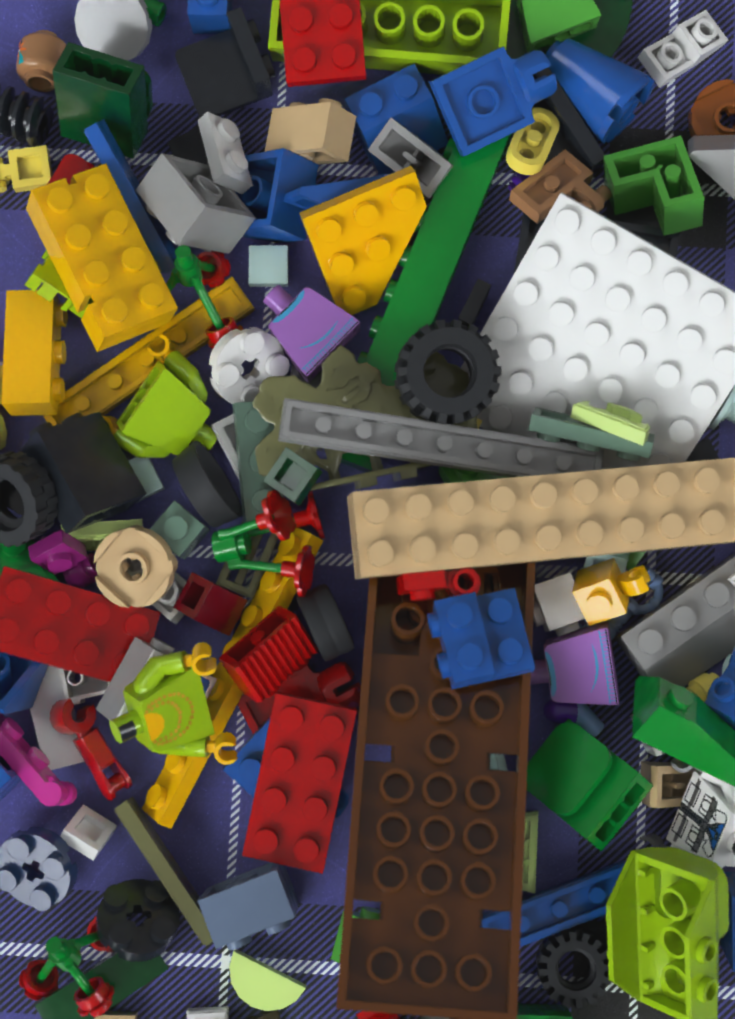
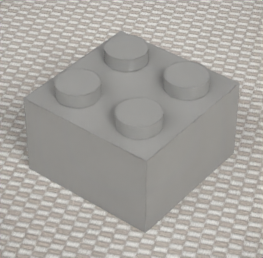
M164 153L160 154L135 190L146 203L145 209L147 212L161 222L167 230L166 236L177 246L186 245L201 248L206 252L217 251L229 254L256 219L233 190L213 183L209 165Z

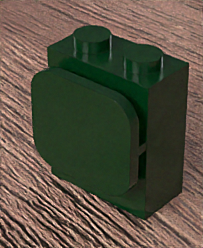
M68 42L52 70L61 136L91 145L84 133V129L104 119L124 156L134 159L148 132L147 116L153 108L152 81L149 74L144 70L143 65Z

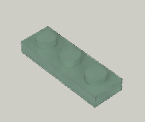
M253 401L232 404L243 523L254 520L257 514L264 512L262 509V499L267 497L269 491L274 490L273 487L263 481L266 476L259 474L255 455V447L274 430V424L266 422L261 417L257 409L253 407Z
M536 407L531 415L528 430L537 432L536 436L542 440L560 442L561 438L576 441L577 447L587 451L599 452L602 447L617 451L616 455L626 460L640 461L641 457L650 459L655 434L649 433L646 443L642 446L570 418L571 415Z

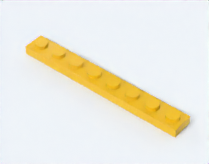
M296 527L295 531L290 533V539L280 541L278 552L272 563L282 564L284 560L296 562L298 553L302 551L304 545H310L312 547V554L316 556L323 540ZM269 571L262 575L260 586L250 605L243 611L241 622L231 641L225 645L222 655L279 605L288 609L297 592V588L294 586V578L282 577L281 573ZM220 661L212 675L217 681L207 698L215 734L209 736L210 740H215L223 732L243 694ZM209 753L208 757L167 755L165 765L155 784L148 790L145 803L141 809L159 825L172 829L211 753Z

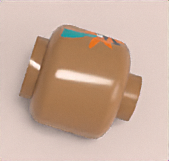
M38 30L25 35L21 39L18 48L16 71L27 87L39 92H49L55 88L52 70L64 51L66 43L57 37L55 33L48 30Z

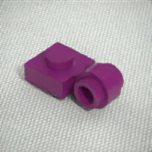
M59 530L28 546L32 562L54 575L63 572L64 579L68 585L84 588L96 582L95 576L98 574L96 563H94L95 554H87L85 544L66 534L65 531Z

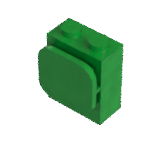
M567 719L565 723L560 724L553 730L527 763L526 790L600 851H603L653 787L638 771L570 719Z

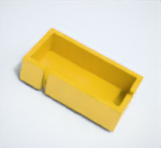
M107 164L73 175L70 185L66 178L31 190L26 210L77 313L85 310L81 321L97 352L170 322L178 307ZM90 297H91L92 300H93V303L88 304V302H89V300H90Z

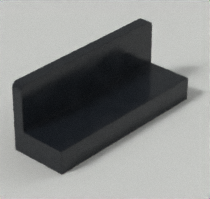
M548 67L533 74V77L536 79L543 75L549 76L552 72ZM557 81L556 92L535 103L533 106L551 111L558 118L560 124L559 131L544 165L566 149L595 174L601 170L605 154Z

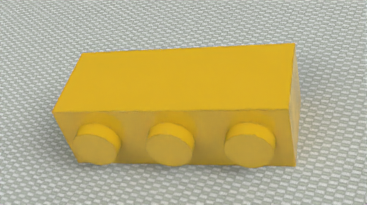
M6 290L1 404L11 416L58 415L59 402H64L65 384L63 378H60V364L66 363L65 341L61 340V327L67 326L68 313L60 309L63 303H61L57 294L49 302L37 294L38 290L35 292L32 290Z

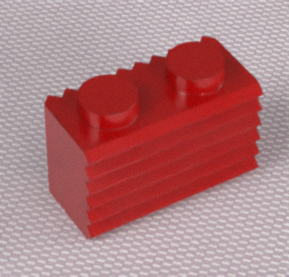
M279 605L220 656L219 661L234 680L238 689L257 703H260L264 699L273 696L278 691L282 681L287 680L289 675H293L294 672L303 669L308 664L312 654L317 653L318 648L297 615Z

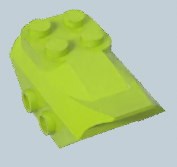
M647 847L632 850L606 903L605 919L607 922L609 981L635 1000L677 1019H718L719 939L725 936L729 928L728 881L724 871L717 863L675 847Z

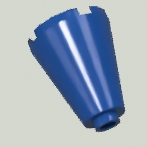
M570 38L563 42L557 40L546 53V57L552 65L549 67L552 74L555 73L556 80L594 136L604 144L605 141L608 143L613 141L636 116L633 112L639 102L643 105L645 104L655 85V81L648 74Z

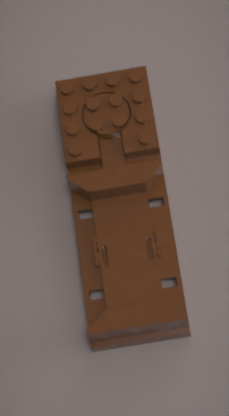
M536 562L473 568L479 574L481 580L480 589L476 596L515 588L532 652ZM401 575L369 578L336 1009L458 1019H517L531 672L452 689L449 678L442 679L437 654L443 653L439 637L432 638L427 619V613L433 612L434 601L450 598L446 590L435 592V599L410 601V594L398 595L396 579ZM458 577L459 587L466 590L467 581L463 577ZM365 744L392 746L391 762L364 760ZM490 754L517 756L516 772L490 770ZM354 900L381 902L380 919L352 918ZM483 910L510 912L509 930L482 928Z

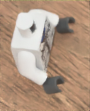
M673 758L671 765L676 771L686 773L693 768L697 771H694L682 798L681 806L678 808L666 839L671 843V847L709 859L717 863L721 869L724 866L735 867V787L683 761ZM650 833L639 838L650 842L653 847H669L664 845L663 840L657 834Z

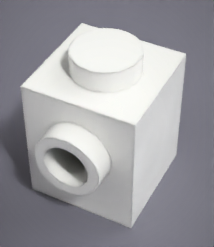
M571 572L535 585L533 621L537 627L543 625L545 632L555 630L557 636L580 629L578 621L585 619L572 594L574 579Z

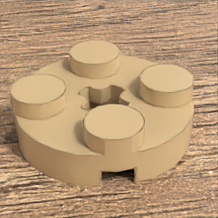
M140 525L130 526L111 533L99 544L94 555V563H96L98 574L95 576L98 588L108 600L126 608L131 606L146 607L160 600L171 588L174 574L178 568L177 558L172 554L167 542L156 532ZM128 558L131 560L138 559L141 562L142 575L139 573L133 576L129 575L127 571L130 565L126 562Z

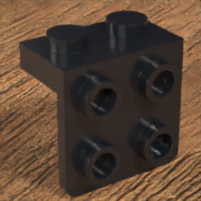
M241 7L226 13L230 27L229 30L180 48L175 53L176 61L199 118L207 111L217 116H222L273 96L270 78L276 76L268 54L260 55L256 43L261 42L259 31L253 18L246 21Z

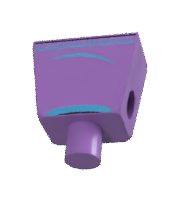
M277 285L263 300L277 315L268 325L271 335L280 342L284 353L307 383H310L322 370L321 364L331 352L335 351L340 345L345 347L361 331L360 322L355 317L310 287H305L293 298L280 285Z
M609 621L584 627L561 636H555L545 641V659L534 660L535 670L531 672V685L549 683L552 701L557 703L619 705L620 693Z

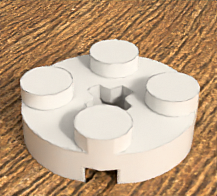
M249 327L251 329L229 331L216 343L209 359V365L212 366L211 386L219 396L231 404L253 401L260 392L259 386L264 379L285 376L289 371V360L285 357L280 342L260 328ZM245 360L249 362L254 360L253 370L249 374L241 376L244 373V368L241 366Z

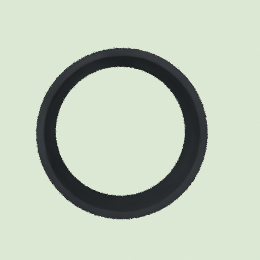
M194 441L173 459V468L182 489L194 508L209 525L216 528L243 516L241 503L231 482L204 445Z

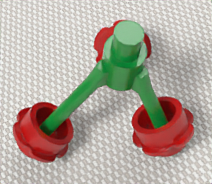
M182 245L177 247L175 250V268H173L166 285L170 293L177 283H181L185 287H194L213 322L205 330V333L209 339L208 346L214 348L216 343L229 331L235 329L243 330L241 325L237 326L233 317L220 318L204 285L208 284L209 287L215 288L224 284L225 277L229 276L231 271L230 262L224 258L225 255L222 252L205 251L196 256L192 254L189 246Z
M96 917L90 922L87 928V935L70 940L60 939L59 937L50 938L46 943L48 960L31 961L28 963L27 969L21 971L19 985L25 989L24 993L28 998L37 1001L58 989L59 973L56 968L58 966L62 971L69 972L80 986L74 994V1001L79 1006L77 1009L79 1015L87 1016L90 1014L92 1017H98L110 1008L114 987L110 986L109 983H105L101 977H93L87 980L79 968L82 959L80 949L83 946L90 944L98 951L115 952L109 946L106 948L100 942L96 931Z

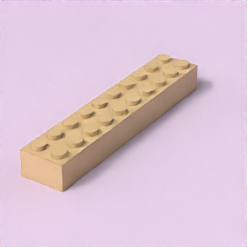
M735 458L352 492L347 496L355 579L735 543Z

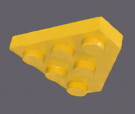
M408 166L299 212L333 303L350 315L378 304L427 207L416 172L412 166Z

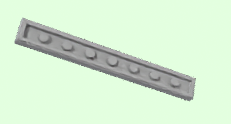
M284 398L278 441L511 478L602 470L604 449L602 448L599 452L581 449L576 444L549 442L540 438L446 423L442 424L434 421Z

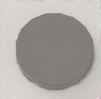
M80 0L74 17L76 34L83 47L127 61L141 55L149 44L152 21L149 18L146 9L148 7L144 0Z

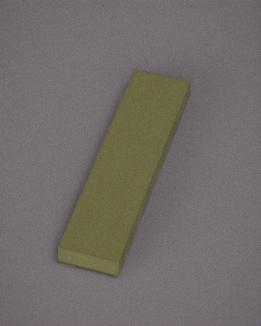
M132 796L117 806L115 813L201 943L205 946L209 945L213 941L198 903L199 895Z

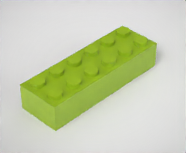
M272 0L268 49L273 61L285 62L280 0ZM360 0L366 69L400 71L415 63L419 73L444 75L504 46L506 50L511 0Z

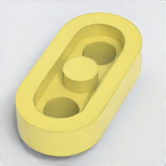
M532 108L535 122L514 133L506 152L508 165L519 174L534 175L542 170L559 131L560 124L558 118L545 108Z

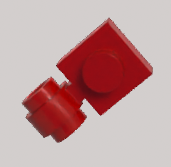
M473 568L453 569L446 572L441 570L402 574L396 579L398 595L410 594V601L435 599V592L440 590H446L450 597L473 592L477 594L481 585L479 574ZM458 577H463L467 581L466 590L459 587Z

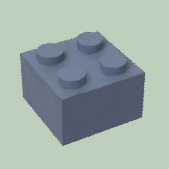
M272 862L207 887L198 900L215 949L227 945L229 951L247 945L252 941V935L265 929L267 934L271 935L290 927V920L295 918L299 906L298 898L285 865Z

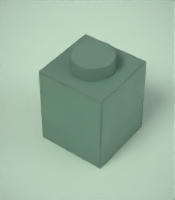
M175 500L150 528V530L159 534L167 542L173 553L184 560L210 531L207 526Z

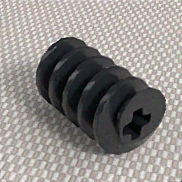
M0 83V135L5 137L13 136L15 141L21 143L27 141L31 147L42 146L51 129L54 116L53 108L50 107L44 111V99L38 96L34 99L32 105H29L30 95L25 91L21 92L17 100H15V88L11 86L5 88L1 95Z

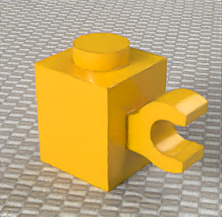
M612 558L578 570L572 594L588 625L591 626L626 614L629 597L649 591L647 582L651 578L644 565L621 573L615 559Z

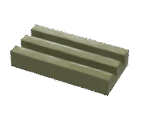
M271 532L260 561H270L279 539L276 533ZM264 534L252 538V551L250 554L245 555V560L254 559ZM225 562L216 584L253 599L265 571L255 570L250 585L246 588L242 585L249 569H240L235 582H231L228 578L232 570H229L228 563Z

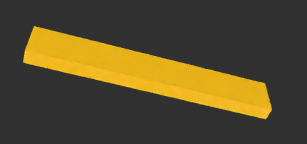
M232 276L225 280L224 284L208 292L221 319L233 317L235 322L238 323L255 311L254 306ZM199 298L173 316L168 324L156 328L65 391L64 402H59L58 415H42L45 420L51 422L52 426L61 424L66 418L76 413H82L83 416L100 412L104 416L136 394L157 361L164 364L165 360H158L147 351L148 345L156 353H160L165 349V341L158 334H163L173 343L174 351H179L185 358L208 344L209 339L205 330L213 322L201 299Z

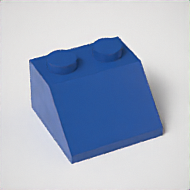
M415 63L344 98L345 110L356 116L354 132L378 176L395 172L368 151L390 118L399 122L438 152L444 150L447 146L448 140L435 102Z
M285 148L245 155L253 186L244 194L235 193L256 219L242 237L277 243L306 240L307 232L299 212L305 209L283 202L285 194L304 186L316 185L319 164Z

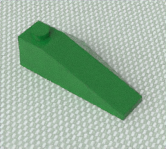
M639 676L635 680L632 737L735 787V730L703 700L685 687L675 685L661 677Z

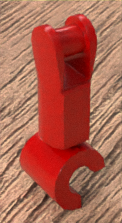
M70 698L58 700L50 710L49 720L52 727L64 735L76 734L77 738L73 740L74 745L90 769L101 793L106 799L112 801L116 798V792L123 787L129 789L133 783L128 773L113 754L98 727L91 728L96 720L94 704L83 706L77 710L76 720L74 721L71 716L74 708L72 700ZM109 766L114 775L107 779L103 770Z

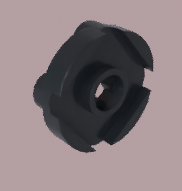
M126 880L111 885L106 889L97 911V935L100 942L106 948L109 946L112 950L119 953L118 957L131 962L148 961L161 955L172 940H174L179 927L180 911L160 880ZM133 913H142L148 919L144 920L142 927H136L135 921H128L127 917L132 916Z

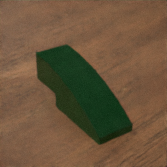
M114 952L109 957L103 958L88 968L83 974L87 980L93 977H101L105 983H109L110 986L114 987L111 1008L168 970L161 955L148 961L131 962L118 957L119 953ZM72 979L34 1005L42 1019L95 1018L90 1014L87 1016L78 1014L77 1009L79 1006L74 1001V994L80 986L75 979Z

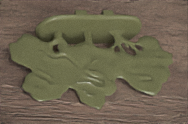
M342 345L331 352L321 364L322 382L318 387L315 388L301 381L295 375L268 377L260 384V392L253 400V407L257 409L261 417L266 422L274 424V430L255 447L258 471L262 476H267L286 447L312 465H317L328 472L329 480L315 483L310 491L353 482L355 490L378 485L377 477L392 474L393 481L396 482L417 477L416 469L434 466L411 462L410 464L384 469L380 457L366 455L370 457L371 472L341 478L339 466L342 454L347 452L324 448L327 459H320L316 451L318 447L278 441L284 398L424 420L419 416L415 417L411 414V409L407 404L403 405L399 398L401 394L395 385L386 386L382 384L381 374L377 368L367 362L359 364L356 362L355 355ZM436 351L426 360L424 377L427 385L436 394L447 398L455 397L467 388L469 384L468 373L463 371L458 365L448 363L442 354ZM477 416L460 424L452 425L477 428Z

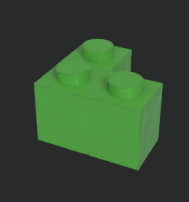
M681 135L603 156L604 185L611 191L612 197L609 200L614 215L653 205L664 236L703 226L704 195Z

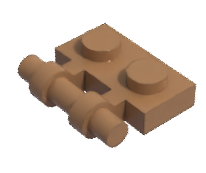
M565 149L546 163L540 172L530 175L513 188L509 201L538 224L547 217L561 192L571 198L573 197L597 213L604 208V203L612 197V194L605 185L600 186L596 190L592 189L588 184L591 183L594 172Z

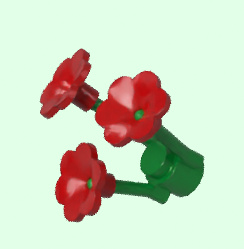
M271 490L267 493V497L262 499V509L264 512L257 514L254 520L213 532L211 543L214 557L219 563L227 562L229 570L243 568L281 573L282 577L294 578V586L297 588L299 597H305L307 589L311 588L315 556L312 554V547L310 545L303 546L302 551L298 553L296 562L284 560L280 564L245 560L244 557L252 551L250 537L269 532L276 533L281 541L290 539V533L294 532L296 527L300 528L311 525L318 532L320 539H325L313 491L308 493L306 510L295 512L292 517L291 506L288 500L281 498L277 490Z

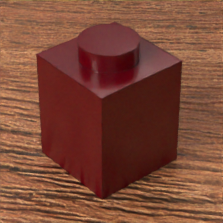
M192 572L173 608L195 621L230 636L248 600Z

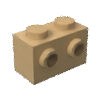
M328 98L319 99L318 103L313 104L292 102L289 107L273 108L265 152L285 148L319 165L348 162L356 116L343 109L339 101Z

